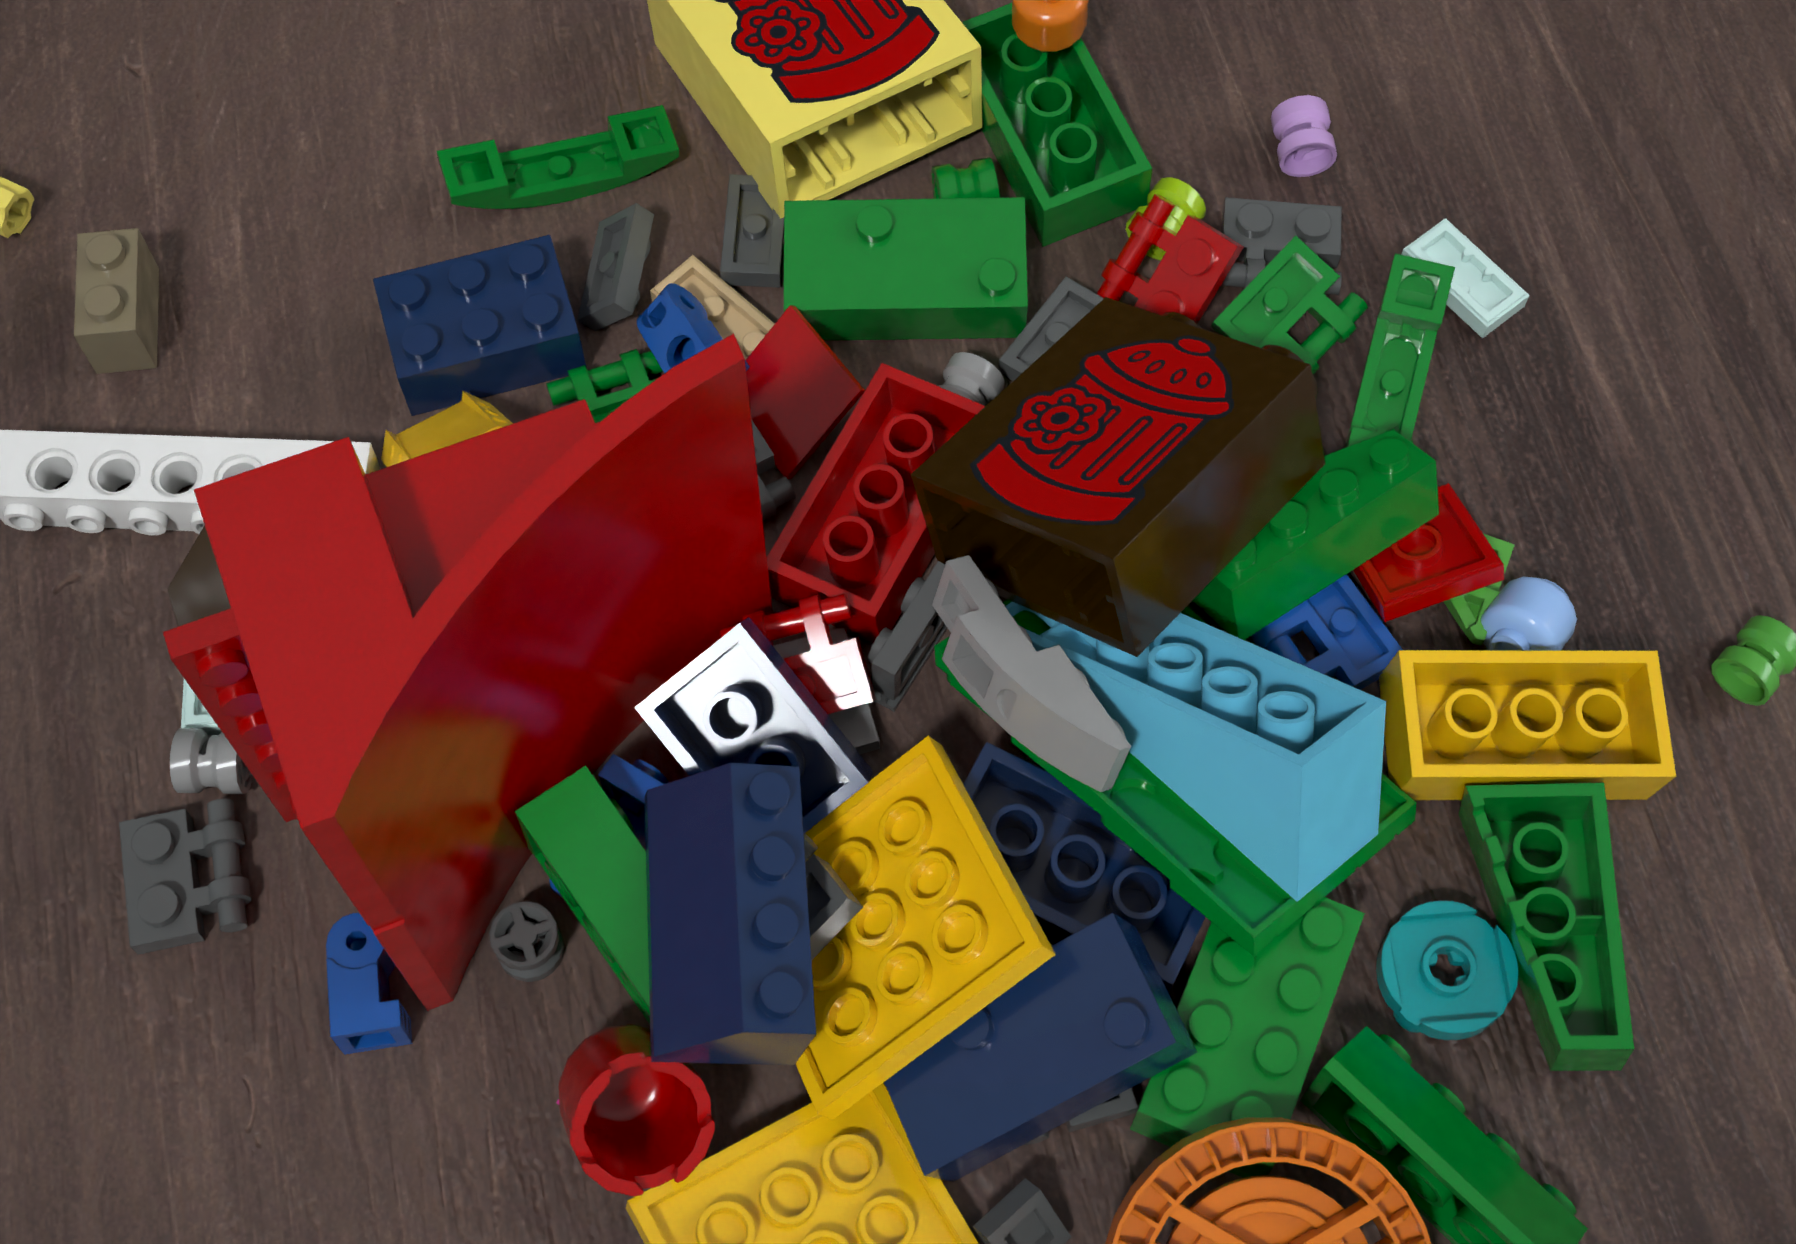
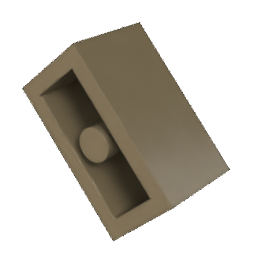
M139 228L77 234L74 337L96 374L157 368L159 267Z

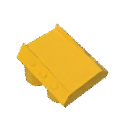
M462 390L461 402L396 435L385 430L381 461L386 467L513 423L490 403Z

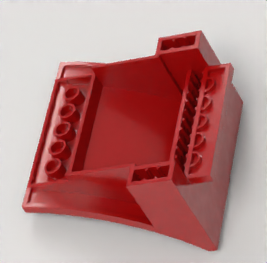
M734 333L674 366L598 423L594 422L588 404L583 399L365 474L350 438L346 437L194 489L231 608L164 631L163 635L170 659L284 821L289 822L294 819L299 821L300 828L367 925L371 927L374 935L426 1010L429 1011L454 1001L467 966L488 925L519 872L532 855L515 811L585 765L593 775L611 753L644 721L634 707L721 638L720 629L739 624L743 621V615L763 610L766 616L773 614L745 358Z

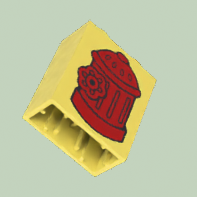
M647 0L655 45L746 174L752 175L758 184L759 192L772 210L774 208L780 219L784 218V201L830 200L982 128L981 46L944 0Z

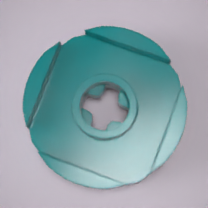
M1433 901L1420 904L1402 916L1400 921L1392 926L1385 936L1377 955V981L1386 1004L1393 1010L1396 1022L1405 1030L1414 1033L1421 1032L1428 1037L1441 1040L1466 1039L1482 1033L1504 1013L1518 985L1516 954L1507 935L1497 925L1493 929L1486 920L1476 916L1475 914L1478 912L1476 909L1454 901ZM1439 954L1447 955L1451 965L1462 966L1464 975L1457 977L1454 980L1453 986L1442 984L1441 980L1434 978L1430 971V968L1437 963V955Z

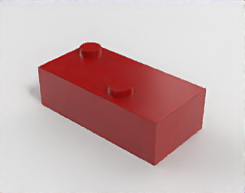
M881 363L767 556L771 597L795 608L799 606V599L819 594L821 599H826L845 593L851 607L852 618L831 625L837 628L844 627L846 632L870 643H874L879 633L885 627L892 630L902 613L901 605L909 587L916 578L922 577L935 554L911 474L985 406Z

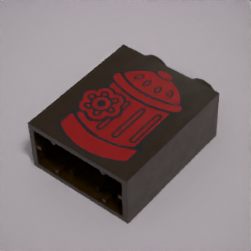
M1105 297L911 474L937 561L946 564L948 560L969 555L983 576L994 584L999 596L1138 657L1325 465L1316 405L1318 390L1316 380L1311 372V365L1305 363L1296 354L1281 346L1266 345L1261 348L1202 329L1193 320L1180 313L1165 312L1159 315Z

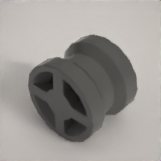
M529 901L513 903L502 909L492 922L489 932L490 946L504 971L514 979L525 982L539 981L551 975L560 965L565 951L563 937L552 914L542 905ZM540 939L539 945L534 950V945L537 943V940Z

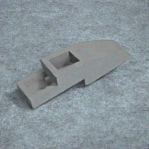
M969 555L946 561L932 606L951 632L942 657L943 662L977 704L1026 748L1066 775L1099 792L1112 789L1131 745L1126 740L1125 733L1120 724L1109 716L1090 689L1086 676L1082 671L1075 668L1060 645L1040 651L1035 650L1027 631L1016 623L1000 600L994 584L983 576Z

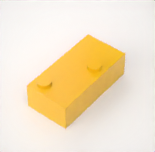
M1399 650L1379 676L1380 696L1382 700L1386 701L1384 735L1389 779L1413 800H1462L1465 786L1562 783H1604L1606 800H1647L1676 777L1658 651Z

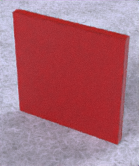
M790 305L746 359L750 366L746 371L751 419L773 452L775 466L787 479L793 478L865 392V389L797 307Z

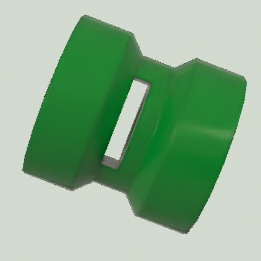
M990 157L972 160L969 166L964 169L955 168L950 163L932 166L931 178L934 199L1000 198L997 175Z

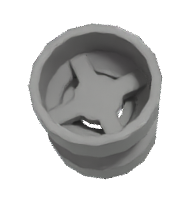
M959 352L955 353L943 370L945 382L939 385V387L986 406L1001 393L1005 380L1001 372L986 359L972 353Z
M179 728L176 731L170 751V776L173 788L177 793H201L206 787H218L223 794H246L248 792L253 775L222 732L219 735H208L203 729Z

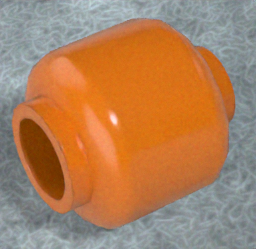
M1012 0V26L1018 38L1028 47L1038 51L1057 52L1069 48L1080 39L1087 25L1088 0Z

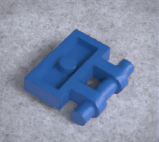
M1347 574L1251 636L1255 645L1331 678L1336 676L1339 681L1359 690L1379 680V676L1399 650H1403ZM1302 630L1320 654L1308 662L1290 639Z

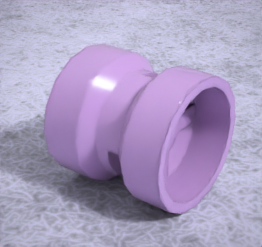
M1311 95L1296 96L1280 103L1272 111L1271 123L1273 133L1276 139L1281 141L1278 144L1277 155L1282 172L1294 177H1309L1327 170L1334 164L1337 158V150L1333 135L1327 131L1331 120L1328 106L1323 99Z

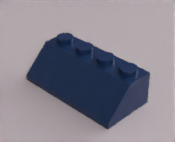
M728 763L647 790L644 800L651 1062L795 1065L816 1035L799 767Z

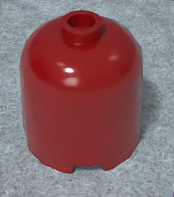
M634 1024L606 1027L585 1038L567 1058L558 1086L560 1114L570 1145L583 1171L604 1189L629 1196H640L644 1193L643 1189L661 1186L672 1179L677 1183L683 1181L705 1158L715 1131V1121L711 1117V1098L706 1090V1086L690 1063L651 1062L650 1029Z

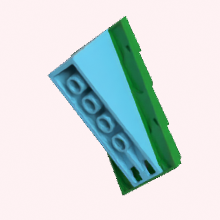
M1010 600L1003 602L1016 623L1027 631L1036 651L1056 645L1061 646L1075 668L1082 671L1086 676L1090 689L1109 716L1120 724L1131 748L1112 789L1099 792L1044 761L1012 736L1011 742L1101 815V822L1107 829L1170 879V888L1251 955L1255 956L1273 941V937H1278L1309 911L1317 900H1322L1354 873L1355 868H1360L1391 842L1396 834L1399 835L1415 821L1417 802L1382 773L1386 714L1385 700L1212 627L1188 607L1138 657H1135ZM947 637L934 646L935 665L947 674V680L952 687L986 713L960 685L943 662L942 657L949 639Z

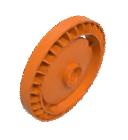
M1242 1118L1209 1126L1181 1139L1154 1159L1131 1185L1113 1217L1105 1244H1161L1156 1239L1170 1216L1178 1222L1173 1228L1166 1244H1368L1359 1227L1370 1220L1374 1221L1381 1236V1240L1374 1244H1431L1426 1225L1407 1191L1381 1163L1343 1137L1313 1124L1285 1118ZM1260 1162H1288L1315 1168L1337 1178L1359 1199V1201L1344 1209L1330 1196L1307 1183L1281 1176L1263 1175L1250 1176L1225 1183L1202 1196L1190 1208L1181 1204L1186 1196L1209 1179L1233 1168Z

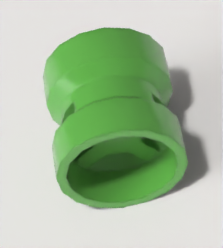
M1762 615L1751 617L1737 634V645L1726 647L1711 665L1712 674L1716 682L1725 692L1745 704L1764 705L1779 688V676L1790 674L1796 667V633L1784 623L1774 618Z

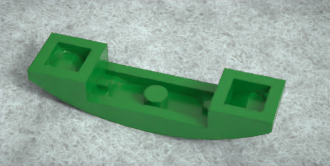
M663 105L608 116V131L522 149L498 153L495 140L493 139L437 151V158L451 204L484 209L529 208L576 200L628 184L664 167L679 157V148Z
M1394 254L1368 349L1345 448L1392 429L1413 443L1411 439L1437 331L1442 324L1455 267Z

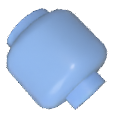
M1524 576L1513 579L1501 589L1498 596L1481 616V623L1487 631L1483 644L1487 650L1561 651L1575 630L1577 617L1574 606L1565 591L1552 581Z

